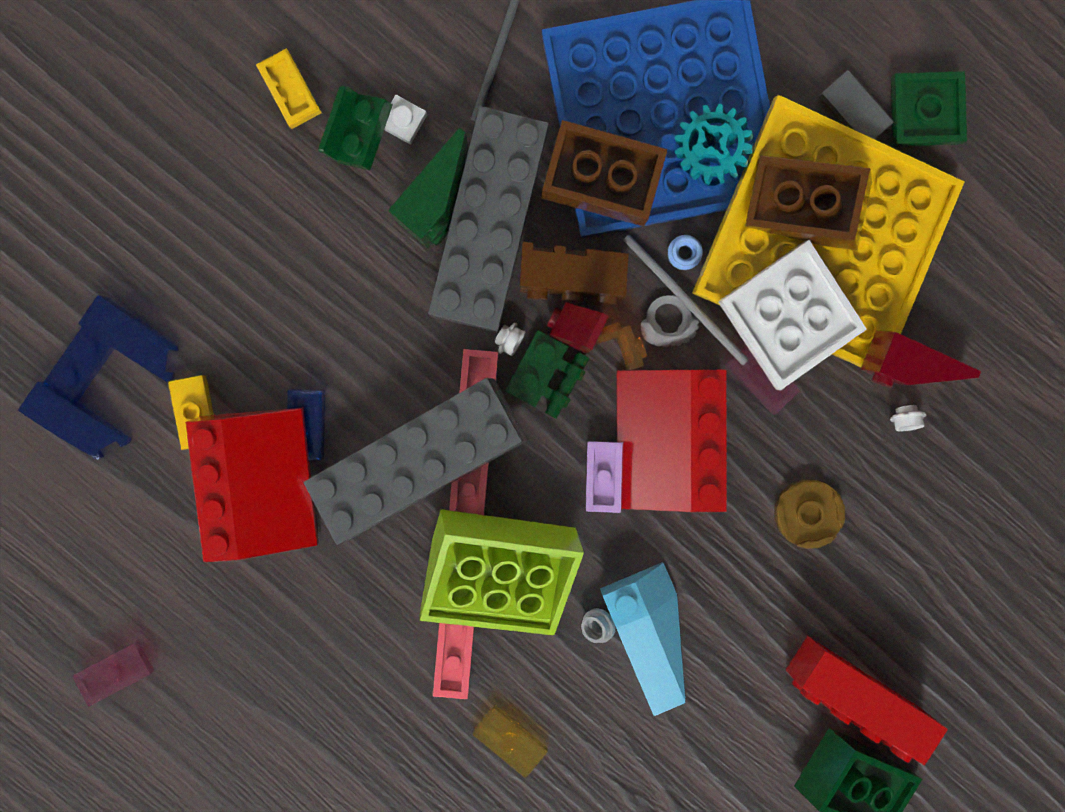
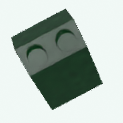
M461 128L454 133L388 210L396 222L427 249L432 244L438 246L448 235L449 229L447 226L451 222L469 150L466 133Z
M829 728L794 787L819 812H903L923 779L854 738Z

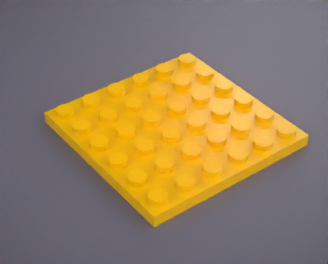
M777 95L773 98L753 146V153L748 158V165L742 172L692 293L720 305L718 303L719 300L804 242L745 226L760 155L870 168L872 185L858 251L812 243L866 327L864 332L832 355L862 367L876 330L901 334L965 181L785 97Z

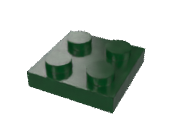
M965 71L895 73L891 77L893 147L961 145L967 142Z

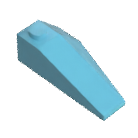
M659 563L600 588L653 715L656 716L686 703L678 599L664 563Z

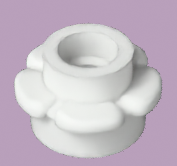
M513 323L510 327L504 325L498 333L495 343L500 345L498 349L500 354L505 352L513 356L518 349L525 331L517 328V323Z
M916 405L902 406L896 409V414L890 418V421L894 422L896 431L916 430L924 427L923 417L926 416V413L918 411Z

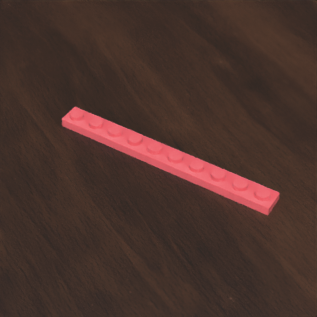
M463 349L459 393L485 378H493L496 381L499 352ZM489 463L451 483L450 511L484 515ZM439 623L433 688L434 697L468 699L474 627Z

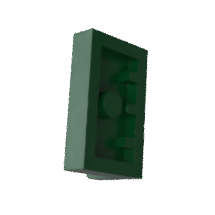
M341 85L334 100L318 151L340 164L370 171L393 104L386 99L358 94L348 86Z

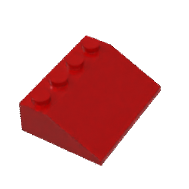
M726 370L616 371V442H623L621 509L727 512Z
M303 408L205 415L185 422L203 562L241 560L317 546L319 544L314 502L303 483L311 478Z

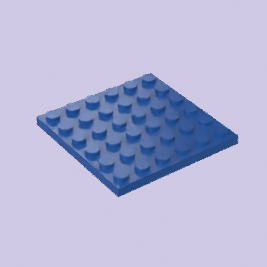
M694 0L542 29L543 45L559 128L561 121L564 120L668 149L649 219L644 226L727 210L745 167L736 166L738 174L736 178L731 176L730 173L725 174V182L723 184L719 182L718 177H712L710 184H705L704 175L702 174L699 178L693 180L690 175L692 168L683 171L680 164L685 158H677L675 150L683 147L676 143L675 136L685 134L680 124L681 122L688 124L692 122L690 115L692 111L701 116L703 115L704 105H708L710 112H716L718 104H722L725 114H728L732 108L737 110L736 121L744 117L747 119L748 125L744 130H752L753 139L745 143L754 146L770 104L750 0ZM711 123L710 125L722 126L723 124ZM695 133L691 141V151L693 150L692 147L697 144V133ZM706 135L708 140V146H712L715 150L717 149L719 153L722 154L720 149V143L714 142L713 139L711 140L708 137V135ZM738 138L730 146L729 152L732 157L738 146ZM744 154L743 156L748 160L750 154ZM709 162L704 164L705 166L711 167L719 166V164ZM575 208L580 238L642 227Z

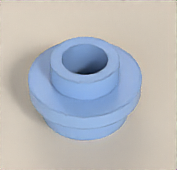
M681 235L670 243L667 252L668 259L677 269L689 270L699 264L702 259L703 249L695 237ZM681 247H687L690 250L691 255L688 259H683L679 256V249Z

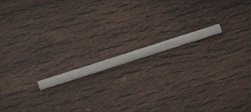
M630 234L627 235L623 241L723 346L744 365L749 359L636 240Z

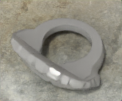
M673 295L662 296L653 301L647 311V318L641 322L643 338L652 345L668 347L669 345L671 347L675 345L680 346L682 343L689 342L690 339L695 337L697 333L695 330L699 328L697 326L699 320L692 316V312L677 296ZM672 304L680 309L682 323L678 327L677 332L665 333L656 323L655 312L660 306Z

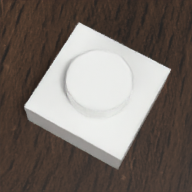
M395 95L391 102L393 106L384 130L411 145L427 116V112L402 97Z

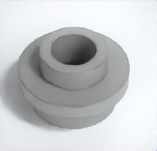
M594 608L584 615L581 629L586 639L593 643H604L614 636L615 624L610 614L605 610Z

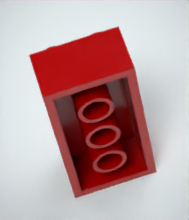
M808 635L786 668V671L794 679L791 684L799 689L800 694L816 705H819L821 702L830 709V713L848 725L852 722L869 739L878 744L880 741L890 747L892 753L907 763L913 758L925 766L948 730L925 710Z

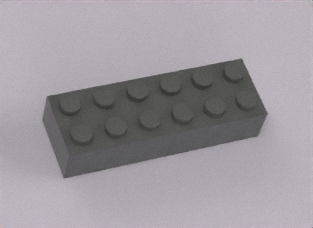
M479 106L428 312L430 316L499 333L548 136L549 123Z
M485 378L303 483L336 545L378 525L523 444L528 439L495 379Z

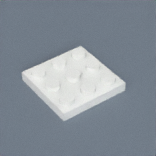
M810 240L802 242L718 301L776 390H782L866 330L865 325Z

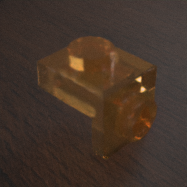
M620 322L603 327L602 335L596 341L597 345L617 339L628 371L644 365L642 358L647 357L644 344L640 337L635 339L630 325L622 328Z

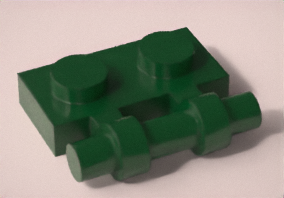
M538 330L505 391L533 407H536L541 396H544L551 400L544 413L557 419L562 408H567L571 399L568 397L578 380L582 381L586 373L584 368L590 358L577 352L572 363H568L562 359L568 346ZM559 369L566 374L555 391L547 387L555 370Z

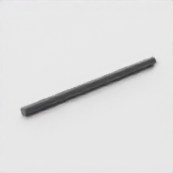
M520 0L510 1L470 119L472 122H476L479 106L484 107Z

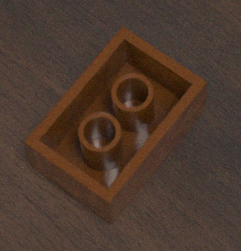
M562 120L542 190V199L644 227L649 219L668 149Z

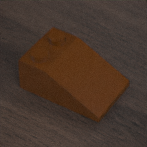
M760 155L745 226L801 241L810 240L811 243L821 246L858 251L872 185L871 169Z

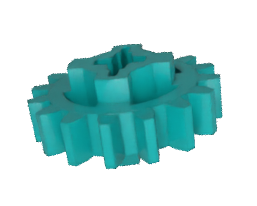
M718 104L716 112H710L708 105H704L703 115L701 116L692 111L690 113L692 122L690 124L681 122L680 124L685 134L675 136L676 143L683 146L675 150L677 158H685L680 164L683 171L692 168L690 175L693 180L699 178L701 174L704 175L705 184L708 185L712 181V177H718L719 182L723 184L725 182V174L727 173L736 178L738 176L736 166L747 167L748 160L743 155L753 153V145L745 143L753 139L752 130H744L748 125L747 119L744 117L736 121L737 110L732 108L728 114H725L722 104ZM711 123H722L723 125H722V126H716V125H710V124H711ZM695 133H697L698 141L697 144L692 147L693 150L691 151V141ZM706 135H708V137L711 140L713 139L714 142L720 143V149L722 154H720L717 149L715 150L712 146H708V140ZM738 138V146L732 157L729 152L730 146ZM709 162L719 164V166L711 167L705 166L704 164Z

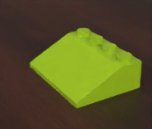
M441 509L432 538L419 615L420 621L555 635L584 554L576 528Z

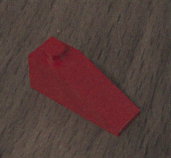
M565 303L562 310L557 307L555 308L547 326L552 328L550 337L588 354L593 350L609 316L598 311Z
M876 330L860 369L873 375L871 381L892 388L894 383L904 385L979 378L981 374L980 370L897 332Z

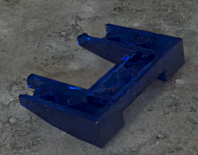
M100 295L95 298L78 324L82 326L45 381L35 384L18 409L19 412L41 427L97 460L104 458L102 452L99 451L115 441L120 447H124L132 440L78 402L114 349L167 383L175 378V373L165 371L168 350L179 351V346L109 297Z

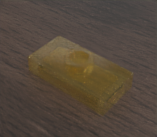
M495 704L472 733L474 737L524 778H527L548 752V748Z

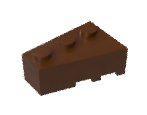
M523 242L520 292L527 293V299L548 300V294L562 295V301L582 302L583 297H597L596 303L617 304V299H624L626 297L629 253L585 249V251L566 250V246L557 245L553 246V249L533 248L534 243Z

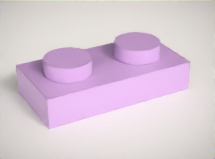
M588 441L586 511L621 513L623 442Z

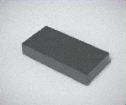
M849 70L819 95L845 126L872 139L879 136L893 123L891 118Z

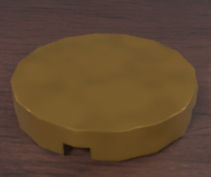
M799 480L788 485L779 494L775 504V522L779 532L789 542L803 548H820L831 543L837 537L836 535L839 533L840 528L842 529L845 522V506L840 495L829 485L818 480Z

